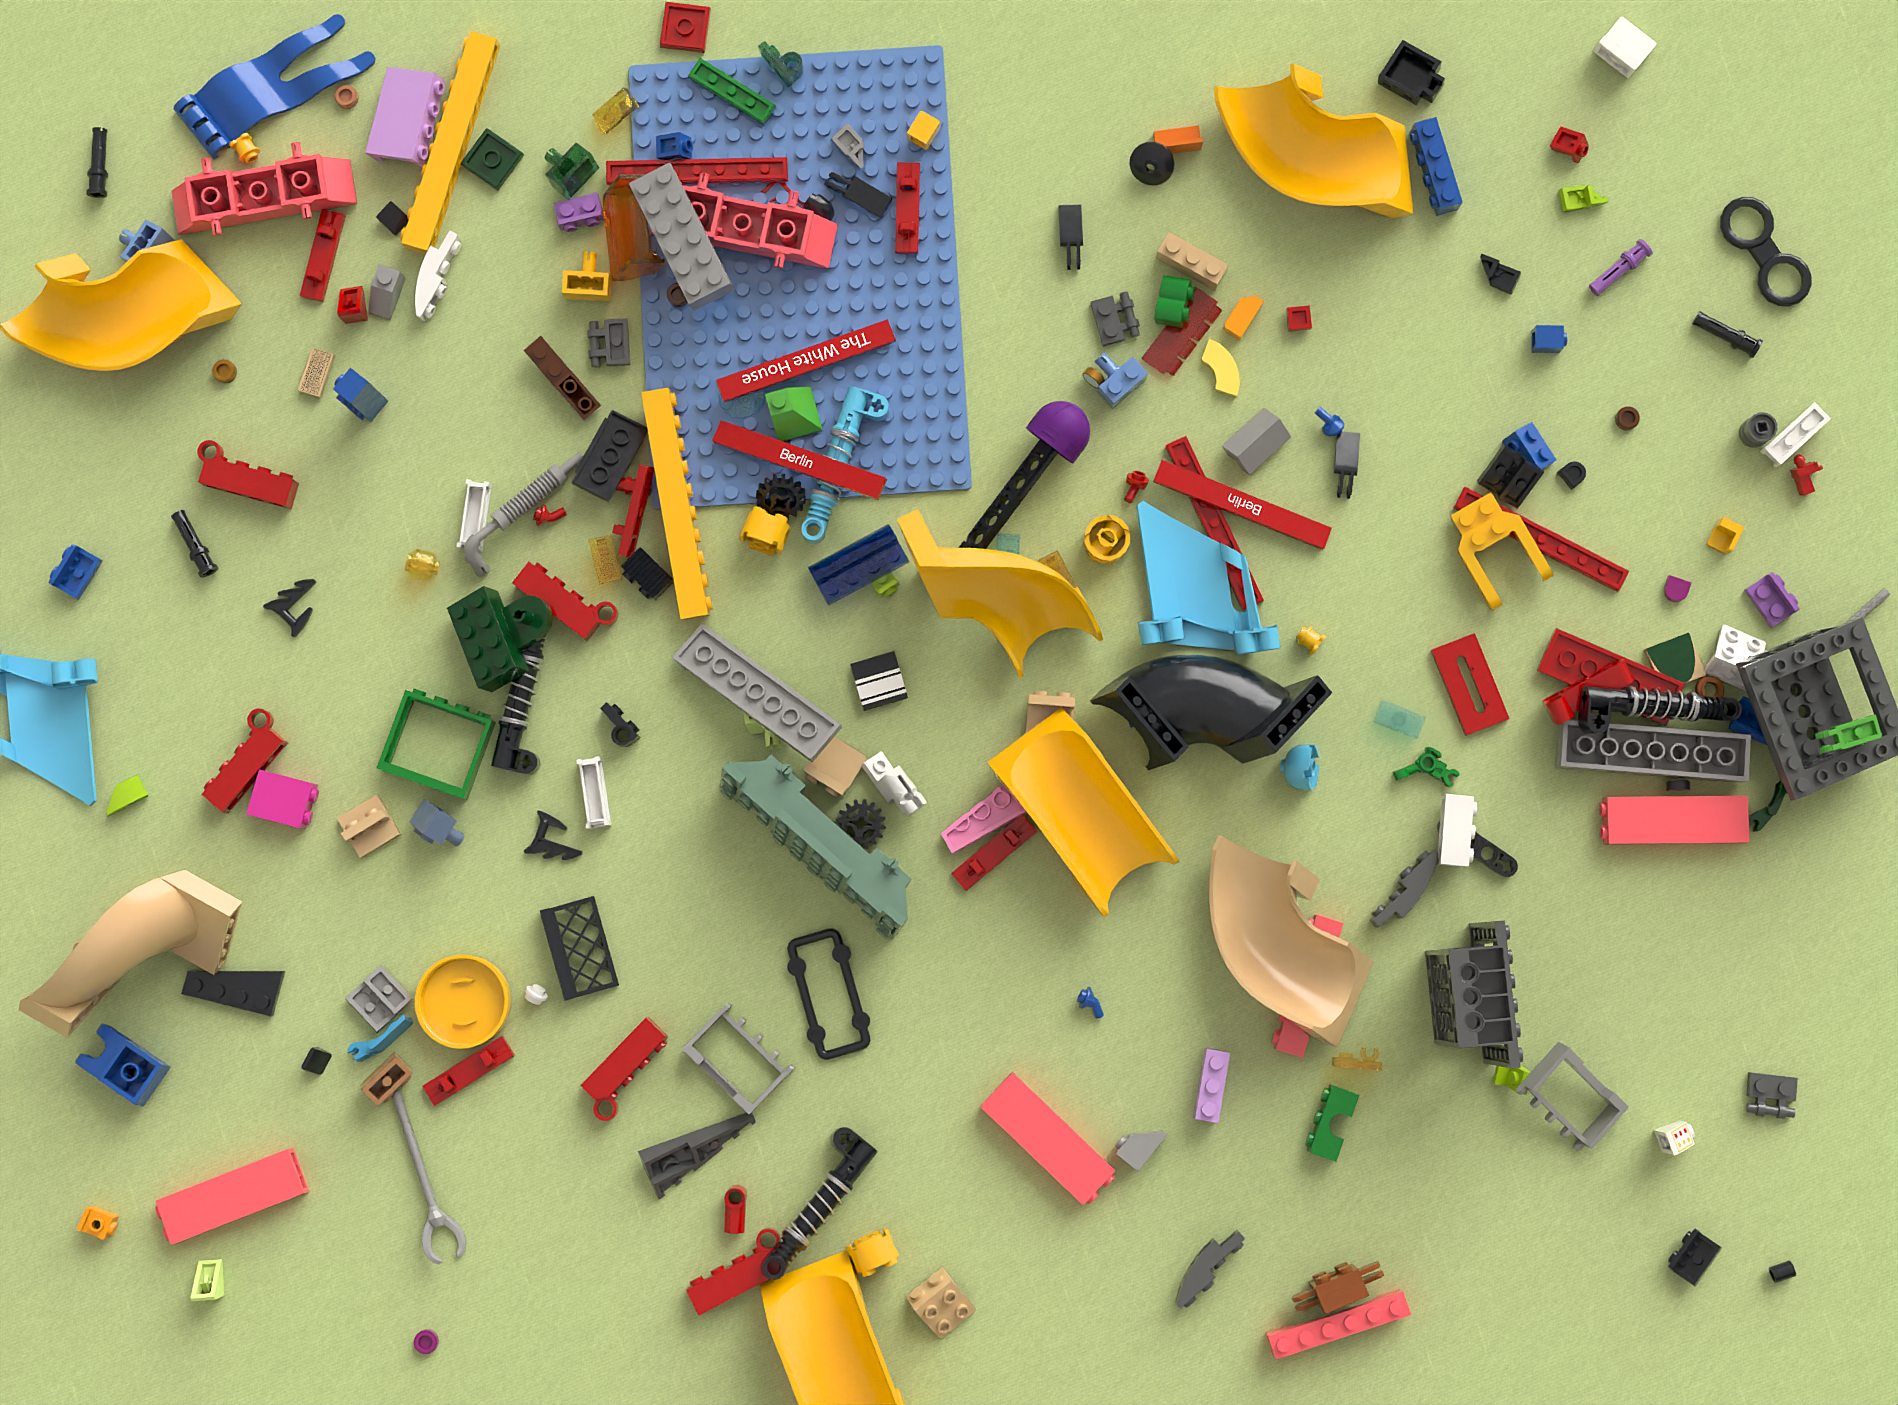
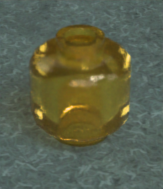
M414 549L412 553L407 555L405 571H408V575L411 578L429 581L433 574H438L440 561H436L434 552Z

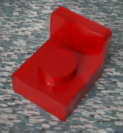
M1560 126L1550 144V148L1553 151L1571 156L1575 163H1579L1582 157H1585L1588 153L1589 144L1585 134Z

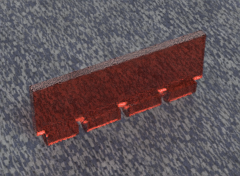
M1195 286L1194 298L1189 300L1187 308H1190L1188 322H1184L1183 328L1166 325L1143 355L1142 360L1163 375L1165 372H1168L1174 376L1183 364L1177 356L1179 355L1186 360L1197 345L1191 338L1199 342L1210 328L1204 320L1213 324L1222 312L1216 306L1218 301Z

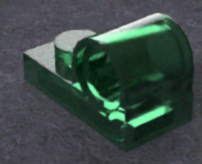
M766 41L758 46L760 55L787 87L801 77L804 68L802 58L798 53L792 51L781 56L774 45L769 46ZM791 62L798 64L795 69L787 68V65Z

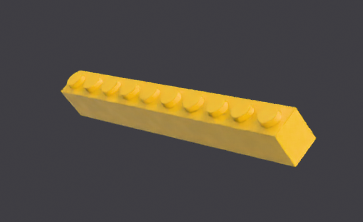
M470 31L469 37L464 39V52L462 58H459L456 64L457 74L455 80L452 79L450 82L448 101L445 100L443 103V117L441 122L438 121L436 125L435 141L429 146V159L427 164L423 165L421 176L423 177L421 184L417 185L414 198L416 199L414 205L410 206L407 219L409 221L407 227H404L401 232L400 240L406 249L426 254L430 246L435 248L461 168L460 163L464 159L500 48L497 38Z
M669 388L641 392L680 619L687 620L710 616L709 610H713L712 600L710 596H706L705 590L706 587H709L707 574L702 573L701 565L705 564L703 551L698 550L697 542H701L699 528L695 529L693 521L697 519L695 506H691L689 498L693 497L691 483L686 481V474H689L687 460L683 461L682 458L685 445L683 438H679L678 429H681L679 415L675 416L674 407L677 406L676 394L671 393Z

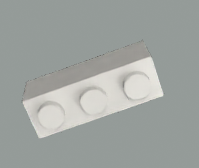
M1442 795L1437 865L1469 867V862H1473L1474 850L1470 848L1471 839L1475 837V825H1472V818L1477 813V802H1474V796Z

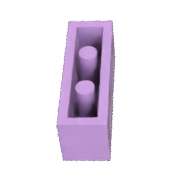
M1204 1048L1193 1114L1194 1119L1219 1123L1230 1057L1229 1052Z

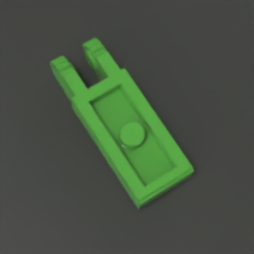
M1876 714L1833 726L1829 730L1815 734L1816 739H1825L1832 735L1835 744L1820 747V753L1843 750L1882 738Z

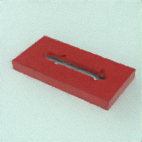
M1475 633L1431 650L1465 736L1510 719ZM1460 656L1465 659L1485 708L1483 713H1479L1475 709L1457 663V658Z

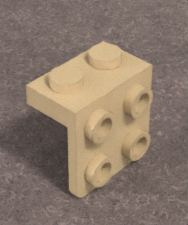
M1034 691V694H1029L1026 733L1060 707L1073 719L1075 697H1071V693L1057 692V696H1048L1046 691Z
M834 737L813 762L806 764L803 769L807 773L805 778L816 785L818 782L826 785L825 791L835 797L838 794L844 797L861 770V765L866 762V756Z
M944 1267L931 1274L926 1281L914 1288L906 1296L914 1311L938 1338L946 1336L975 1312L974 1305L955 1285Z

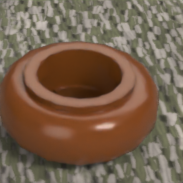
M1715 676L1702 677L1695 686V692L1700 693L1701 696H1707L1704 692V686L1707 683L1715 686L1716 692L1712 697H1723L1724 685Z

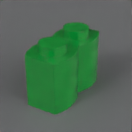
M1163 276L1154 314L1156 324L1183 328L1184 322H1188L1190 308H1187L1189 300H1193L1195 294V287H1192L1191 279Z

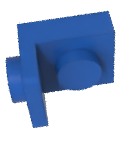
M680 132L656 136L657 159L692 158L693 144L691 137Z

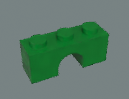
M1331 1084L1329 1088H1324L1321 1096V1101H1323L1321 1111L1317 1110L1313 1119V1123L1316 1124L1313 1133L1309 1132L1305 1145L1308 1146V1152L1337 1162L1344 1139L1332 1134L1329 1127L1330 1121L1338 1114L1352 1117L1359 1094Z

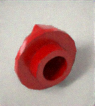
M1135 470L1127 474L1126 483L1131 485L1124 500L1132 503L1139 489L1144 490L1149 479L1145 473Z
M543 504L541 508H536L533 520L536 521V526H540L546 522H554L567 514L563 507L549 513L546 505Z

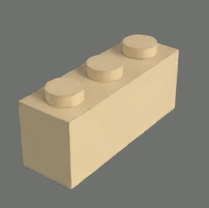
M1170 232L1166 235L1156 255V259L1214 291L1217 289L1228 268V264Z

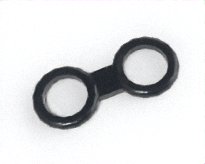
M1740 197L1732 200L1724 208L1720 216V229L1724 238L1732 246L1749 250L1760 267L1758 287L1768 302L1777 306L1787 307L1800 303L1808 295L1812 286V275L1808 265L1797 256L1780 252L1771 238L1774 230V217L1770 208L1763 201L1754 197ZM1740 207L1756 209L1764 220L1762 234L1752 240H1744L1738 237L1730 226V217L1734 210ZM1785 263L1794 266L1799 271L1801 287L1795 295L1782 297L1770 289L1768 273L1774 265Z

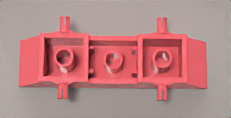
M300 142L291 143L293 156L286 160L276 161L275 165L231 172L230 170L213 171L211 159L202 158L203 172L196 176L185 177L184 183L171 190L178 235L212 230V235H221V228L297 214H302V219L308 220V218H312L311 212L357 204L351 160L322 157L320 154L302 155Z
M700 173L698 186L683 185L713 246L776 258L774 267L778 268L779 266V269H783L785 260L829 269L838 224L814 214V211L797 206L799 192L795 191L794 193L791 190L788 203L775 204L768 202V204L724 196V193L708 189L707 183L710 175L706 173L705 176L704 173Z

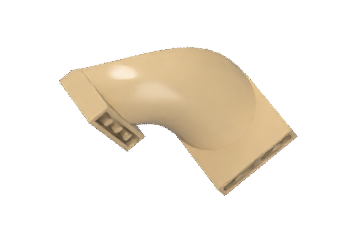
M1218 835L1211 855L1209 902L1214 936L1228 969L1238 983L1264 1006L1286 1017L1315 1039L1338 1047L1374 962L1351 943L1316 928L1302 914L1297 903V896L1311 901L1320 880L1302 864L1295 860L1290 865L1268 859Z
M186 870L166 875L138 886L110 907L83 939L75 942L72 953L59 969L41 987L24 996L20 1000L18 1010L68 1038L124 975L144 961L160 953L170 950L215 975L227 961L242 901Z

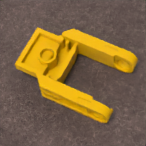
M1491 492L1450 515L1462 536L1457 553L1492 611L1503 604L1474 553L1481 552L1507 537L1511 532L1515 534L1532 565L1534 564L1542 581L1544 582L1554 576L1521 517L1516 514L1502 512Z

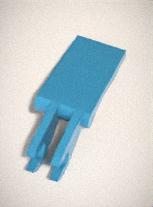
M402 1014L397 1021L391 1023L380 1037L367 1042H355L349 1046L347 1053L354 1055L358 1052L353 1060L362 1062L377 1053L383 1052L413 1024L412 1018H407L405 1014Z

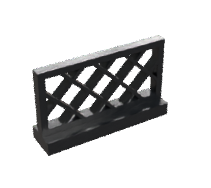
M594 896L540 910L564 1001L619 986ZM591 902L593 912L588 920L579 915L577 911L581 904ZM577 906L575 911L569 909L571 907ZM566 910L572 914L566 926L557 921L555 912ZM574 916L587 922L581 934L569 928ZM593 916H595L596 923L591 921ZM589 923L599 930V935L595 942L583 936ZM559 926L564 928L562 934L560 933ZM566 930L579 936L573 948L563 943L562 937ZM600 937H601V941H602L603 946H601L600 944L597 943L598 940L600 939ZM581 938L593 944L587 956L574 950ZM595 946L603 949L606 956L601 964L589 958ZM565 948L570 950L568 957ZM573 952L585 958L579 971L569 965L568 960ZM587 960L599 966L594 978L581 972ZM606 960L609 968L603 966ZM603 968L611 973L613 982L603 985L595 979ZM571 970L577 973L574 979ZM579 975L591 981L587 990L577 992L575 981ZM593 983L599 985L598 987L591 988Z

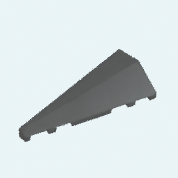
M744 1113L638 1151L643 1167L658 1199L664 1197V1191L673 1184L676 1186L682 1182L681 1178L690 1170L696 1171L723 1149L722 1145L730 1138L736 1139L740 1135L739 1131L749 1123L752 1125L756 1123L753 1114Z

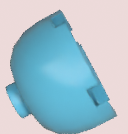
M1304 744L1293 747L1288 751L1286 758L1281 760L1280 771L1285 774L1286 781L1293 788L1313 791V788L1316 787L1319 775V765H1316L1315 758H1319L1316 745Z

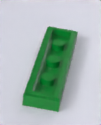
M702 58L698 59L688 74L690 80L763 126L776 108L774 103Z

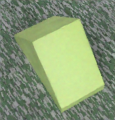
M222 1259L198 1261L190 1298L191 1301L216 1300L224 1296Z

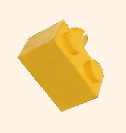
M588 251L583 252L582 271L563 270L562 294L565 299L611 302L612 278L609 273L595 272L597 253L590 252L588 254Z

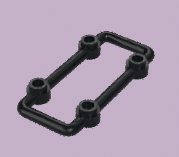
M828 928L791 940L787 947L790 958L787 968L789 973L795 976L809 1024L807 1038L811 1043H814L818 1056L821 1059L830 1060L867 1048L871 1041L868 1031L870 1017L862 1010L848 961L851 957V951L848 946L843 944L840 932L836 929ZM832 938L835 946L832 951V957L840 964L854 1012L851 1020L852 1025L855 1029L859 1030L861 1041L826 1051L823 1043L826 1032L822 1026L818 1025L804 977L806 963L803 959L799 958L797 947Z

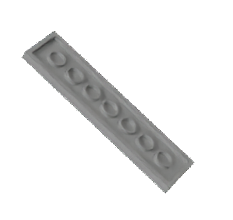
M703 624L698 627L672 657L677 664L811 762L818 757L842 729L839 722Z

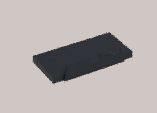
M612 410L608 418L605 417L575 470L576 475L572 484L609 503L648 433L647 427Z

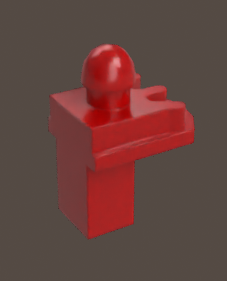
M1798 454L1794 457L1796 467L1790 469L1792 478H1794L1799 495H1807L1815 492L1809 474L1822 470L1823 466L1818 465L1815 461L1805 463L1804 456Z

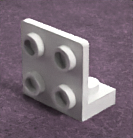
M1620 17L1610 31L1599 41L1593 52L1629 79L1656 46V42L1624 17Z
M1723 625L1720 630L1715 654L1706 664L1704 671L1707 675L1715 676L1721 681L1746 691L1736 663L1764 652L1766 643L1727 625Z

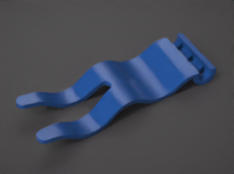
M335 14L320 25L288 37L270 51L255 59L235 64L213 76L195 95L189 94L177 101L173 109L212 159L215 160L219 157L217 153L222 148H230L229 143L247 133L260 121L292 110L308 102L326 88L363 73L375 63L376 59L373 53L366 51L346 61L314 68L287 82L280 79V74L296 58L313 46L328 40L344 27V17ZM191 104L194 105L193 107L189 108L185 113L183 112V110L187 106ZM203 120L207 121L196 129V125ZM219 136V138L214 140L210 145L208 144V142L213 137Z

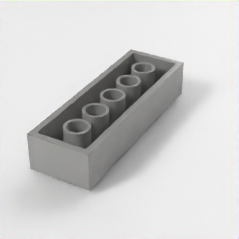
M669 162L630 182L629 185L693 311L734 291L735 289L671 163Z

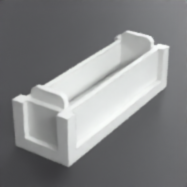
M1814 402L1760 452L1763 455L1766 454L1774 462L1773 466L1777 468L1831 418Z
M466 479L468 486L460 542H457L456 546L460 550H464V545L471 534L475 535L487 524L492 490L490 482L477 483ZM484 539L480 542L481 545L478 547L480 552H483Z
M596 756L586 760L577 759L587 818L586 828L593 829L612 826L602 757Z

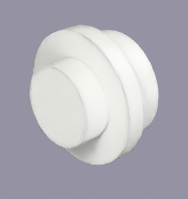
M537 984L527 986L525 989V998L536 1005H541L548 996L545 993L546 990Z

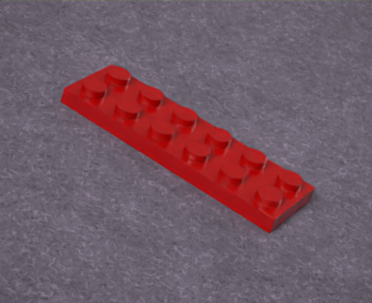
M1558 628L1554 629L1537 668V671L1572 685L1598 670L1624 659L1635 679L1625 687L1633 686L1639 691L1646 688L1647 691L1651 692L1654 689H1658L1659 692L1663 693L1666 690H1670L1671 693L1676 694L1679 690L1682 692L1685 683ZM1655 715L1647 718L1664 726H1667L1670 720L1666 716L1658 719Z

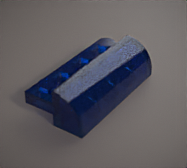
M887 524L810 565L808 569L829 606L909 563V559L892 528Z

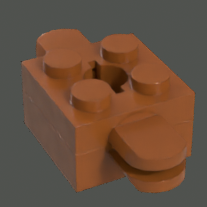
M1379 1261L1360 1268L1344 1262L1335 1266V1271L1326 1274V1271L1313 1275V1280L1309 1281L1311 1288L1291 1297L1294 1303L1305 1300L1295 1306L1296 1310L1303 1311L1318 1304L1319 1308L1327 1314L1368 1297L1369 1293L1365 1284L1382 1278L1384 1273L1380 1270L1368 1275L1365 1274L1380 1267Z

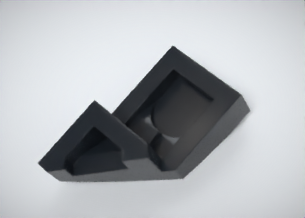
M1481 254L1480 259L1490 286L1512 295L1521 276V271L1500 264L1498 259Z

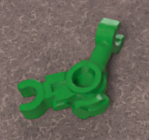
M1425 747V753L1420 755L1414 761V764L1392 772L1396 781L1417 772L1427 773L1437 780L1441 778L1443 784L1447 787L1453 786V783L1448 780L1449 774L1455 777L1460 775L1457 770L1446 769L1447 764L1436 760V758H1441L1442 754L1431 747Z

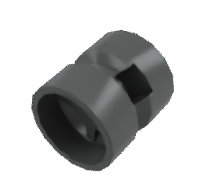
M1759 412L1742 423L1739 429V437L1746 446L1757 448L1770 441L1776 435L1778 430L1777 422L1772 415Z

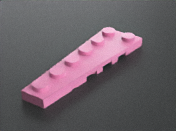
M1002 785L996 788L982 802L980 801L971 811L965 813L944 830L941 835L951 853L955 854L1027 812L1008 789Z

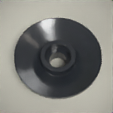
M1145 142L1133 150L1129 165L1132 174L1140 182L1146 185H1160L1171 177L1175 162L1172 153L1167 147L1157 142ZM1148 164L1153 165V166H1154V169H1153V170H1152V169H1149V168L1147 167V165H1148Z

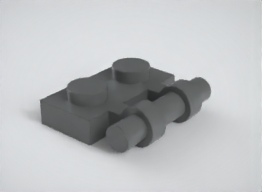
M1127 291L1119 294L1121 302L1115 304L1113 296L1094 300L1090 303L1102 346L1125 341L1124 331L1130 330L1132 338L1140 336L1138 329L1140 326L1139 320L1135 318L1133 311L1134 303ZM1124 311L1127 322L1120 323L1118 312Z
M628 319L604 320L605 329H599L598 321H590V330L587 333L590 339L591 350L588 351L589 359H591V367H600L601 358H606L607 366L630 365ZM600 338H605L606 349H600Z
M1748 1072L1746 1096L1756 1098L1755 1104H1746V1112L1755 1113L1756 1116L1762 1117L1764 1115H1774L1779 1119H1785L1786 1117L1794 1118L1795 1108H1787L1786 1100L1796 1101L1798 1078ZM1765 1098L1777 1099L1776 1106L1765 1105Z

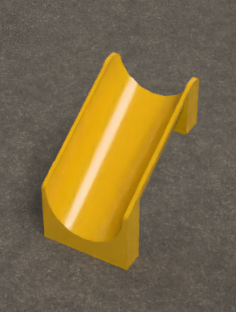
M1062 707L987 762L997 778L1030 815L1073 873V879L1104 918L1109 915L1108 901L1112 890L1130 871L1153 862H1168L1173 865L1179 862L1173 850L1165 842L1089 736Z
M847 1251L786 1273L779 1279H771L759 1284L768 1326L798 1405H906L900 1389H895L868 1318L854 1263Z

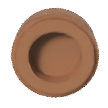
M342 85L335 91V101L340 107L351 109L358 103V93L352 86Z

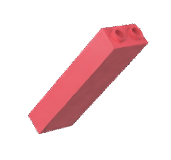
M1748 796L1602 798V802L1599 804V814L1603 816V826H1600V838L1604 839V845L1735 844L1750 842Z
M1013 1072L980 1105L994 1121L1082 1205L1086 1202L1091 1204L1099 1195L1097 1190L1102 1185L1106 1187L1115 1178L1113 1175L1115 1169Z
M289 1148L155 1201L157 1204L155 1211L158 1218L163 1221L165 1239L173 1245L307 1193L309 1189L294 1148Z

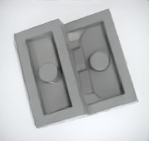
M381 965L345 998L376 1033L386 1026L413 999Z

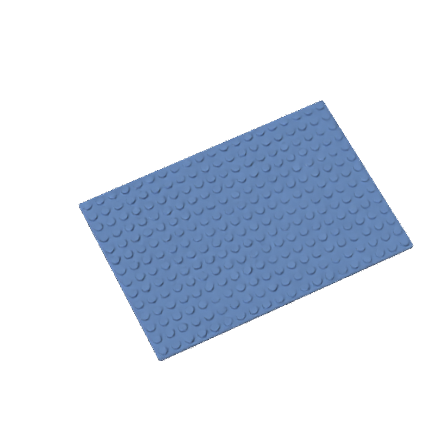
M942 46L706 60L776 105L775 110L764 126L690 80L688 74L697 61L630 66L629 84L634 160H659L656 158V136L676 132L691 137L693 144L691 159L787 157L788 182L779 183H785L794 193L795 191L799 192L798 198L804 204L812 193L822 195L834 208V217L831 221L838 224L829 269L786 260L784 261L783 269H779V266L778 268L774 267L776 258L713 246L735 290L693 311L688 303L682 307H675L669 302L667 290L672 284L678 282L655 235L650 233L651 227L636 199L646 391L669 388L671 393L676 394L677 406L674 407L675 416L679 415L681 429H678L679 438H683L685 445L682 458L683 461L687 460L689 474H686V481L691 483L693 497H689L691 506L709 507L757 503L756 490H758L759 483L764 484V478L766 477L772 480L773 474H776L778 478L785 474L786 479L794 476V483L800 481L801 488H805L806 500H811V490L820 488L815 478L715 444L712 441L721 420L778 440L765 394L793 387L811 386L823 431L784 442L820 455H826L829 448L826 444L831 442L832 435L830 432L832 427L837 424L848 387H857L884 396L889 404V415L885 420L875 422L862 418L858 430L859 440L855 443L856 449L851 452L853 459L848 461L849 465L886 477L887 481L881 495L970 489L972 483ZM920 111H924L936 118L941 124L939 132L927 151L907 140V131ZM847 123L864 142L863 167L861 169L853 164L830 140ZM678 157V158H672V159H667V160L684 159V158ZM897 162L920 163L918 254L895 253ZM834 172L848 180L852 176H856L890 196L892 201L888 205L883 218L877 217L856 203L845 199L842 194L827 188L824 185L827 180L844 189L847 187L834 181L828 175ZM770 182L707 183L708 189L724 193V196L748 201L753 199L754 202L768 204L773 198H776V200L772 203L784 204L788 203L789 193L778 182L765 194L761 191ZM694 183V184H682V185H685V186H698V183ZM904 186L902 190L914 189L911 186ZM797 202V206L801 208L802 205ZM887 319L896 339L892 344L734 400L723 402L716 384L717 379ZM868 399L865 412H868L870 406H872V399ZM880 404L874 407V412L882 409ZM649 441L650 466L654 467ZM654 470L651 485L652 505L654 509L661 510ZM840 487L841 495L837 497H862L864 495Z

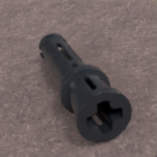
M101 127L92 128L91 168L87 171L89 189L86 190V194L94 198L107 197L105 185L108 173L105 170L108 130L102 128L101 131Z
M1701 311L1698 312L1692 323L1731 343L1730 346L1733 349L1738 348L1748 353L1752 359L1763 342L1761 339L1756 340L1745 334L1746 331H1737Z
M185 510L177 511L171 515V518L174 520L190 550L189 558L195 562L199 570L198 575L203 578L215 573L219 568L217 564L212 562L209 556V549L200 542L185 514Z

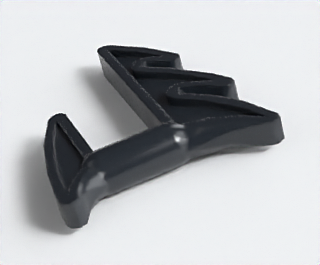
M314 579L295 582L294 585L301 588L278 592L279 596L288 597L287 599H277L263 605V608L273 610L280 615L291 627L292 637H296L304 628L313 609L311 607L307 608L297 619L288 610L316 584Z
M540 810L537 811L540 823L533 842L524 850L525 854H535L550 849L547 854L542 856L544 859H548L567 852L562 857V860L573 859L583 854L580 850L544 839L549 825L562 830H567L568 828L553 816Z

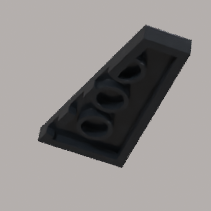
M187 971L181 994L273 1016L285 971H217L215 975L207 971Z

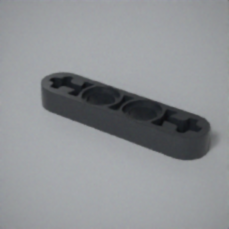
M1439 820V822H1438V824H1437V830H1438V832H1439V829H1440V820ZM1475 832L1474 843L1470 846L1474 850L1473 857L1500 876L1510 877L1514 875L1518 869L1517 861ZM1484 847H1490L1493 850V857L1490 860H1485L1481 856V850ZM1499 854L1502 855V857L1499 858L1500 861L1504 863L1508 861L1511 862V871L1507 870L1503 872V866L1499 863H1496L1495 866L1492 865V863L1498 858Z

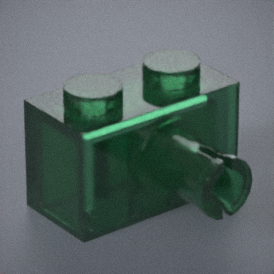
M577 142L563 156L554 148L549 149L553 156L548 152L545 154V160L553 165L545 175L552 187L568 200L599 169L592 154Z

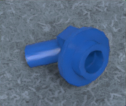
M1321 406L1316 410L1315 414L1325 422L1322 427L1324 435L1337 436L1344 428V422L1339 416H1331Z
M1087 987L1086 990L1082 989L1077 998V1002L1080 1003L1079 1008L1090 1007L1096 1019L1103 1017L1102 1008L1098 999L1094 997L1091 987Z

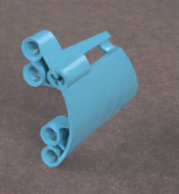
M1141 501L1136 506L1152 613V621L1138 622L1141 645L1168 643L1236 650L1237 655L1279 649L1280 641L1277 625L1261 628L1246 556ZM1226 562L1241 570L1247 607L1243 613L1236 611L1232 606Z
M0 651V693L7 697L11 743L0 737V754L45 778L87 805L92 806L97 801L87 685L98 683L96 659L57 662L1 654Z

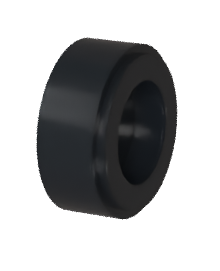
M1689 780L1666 782V791L1690 790Z

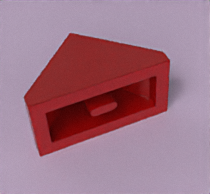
M363 286L340 289L337 314L345 324L368 321Z

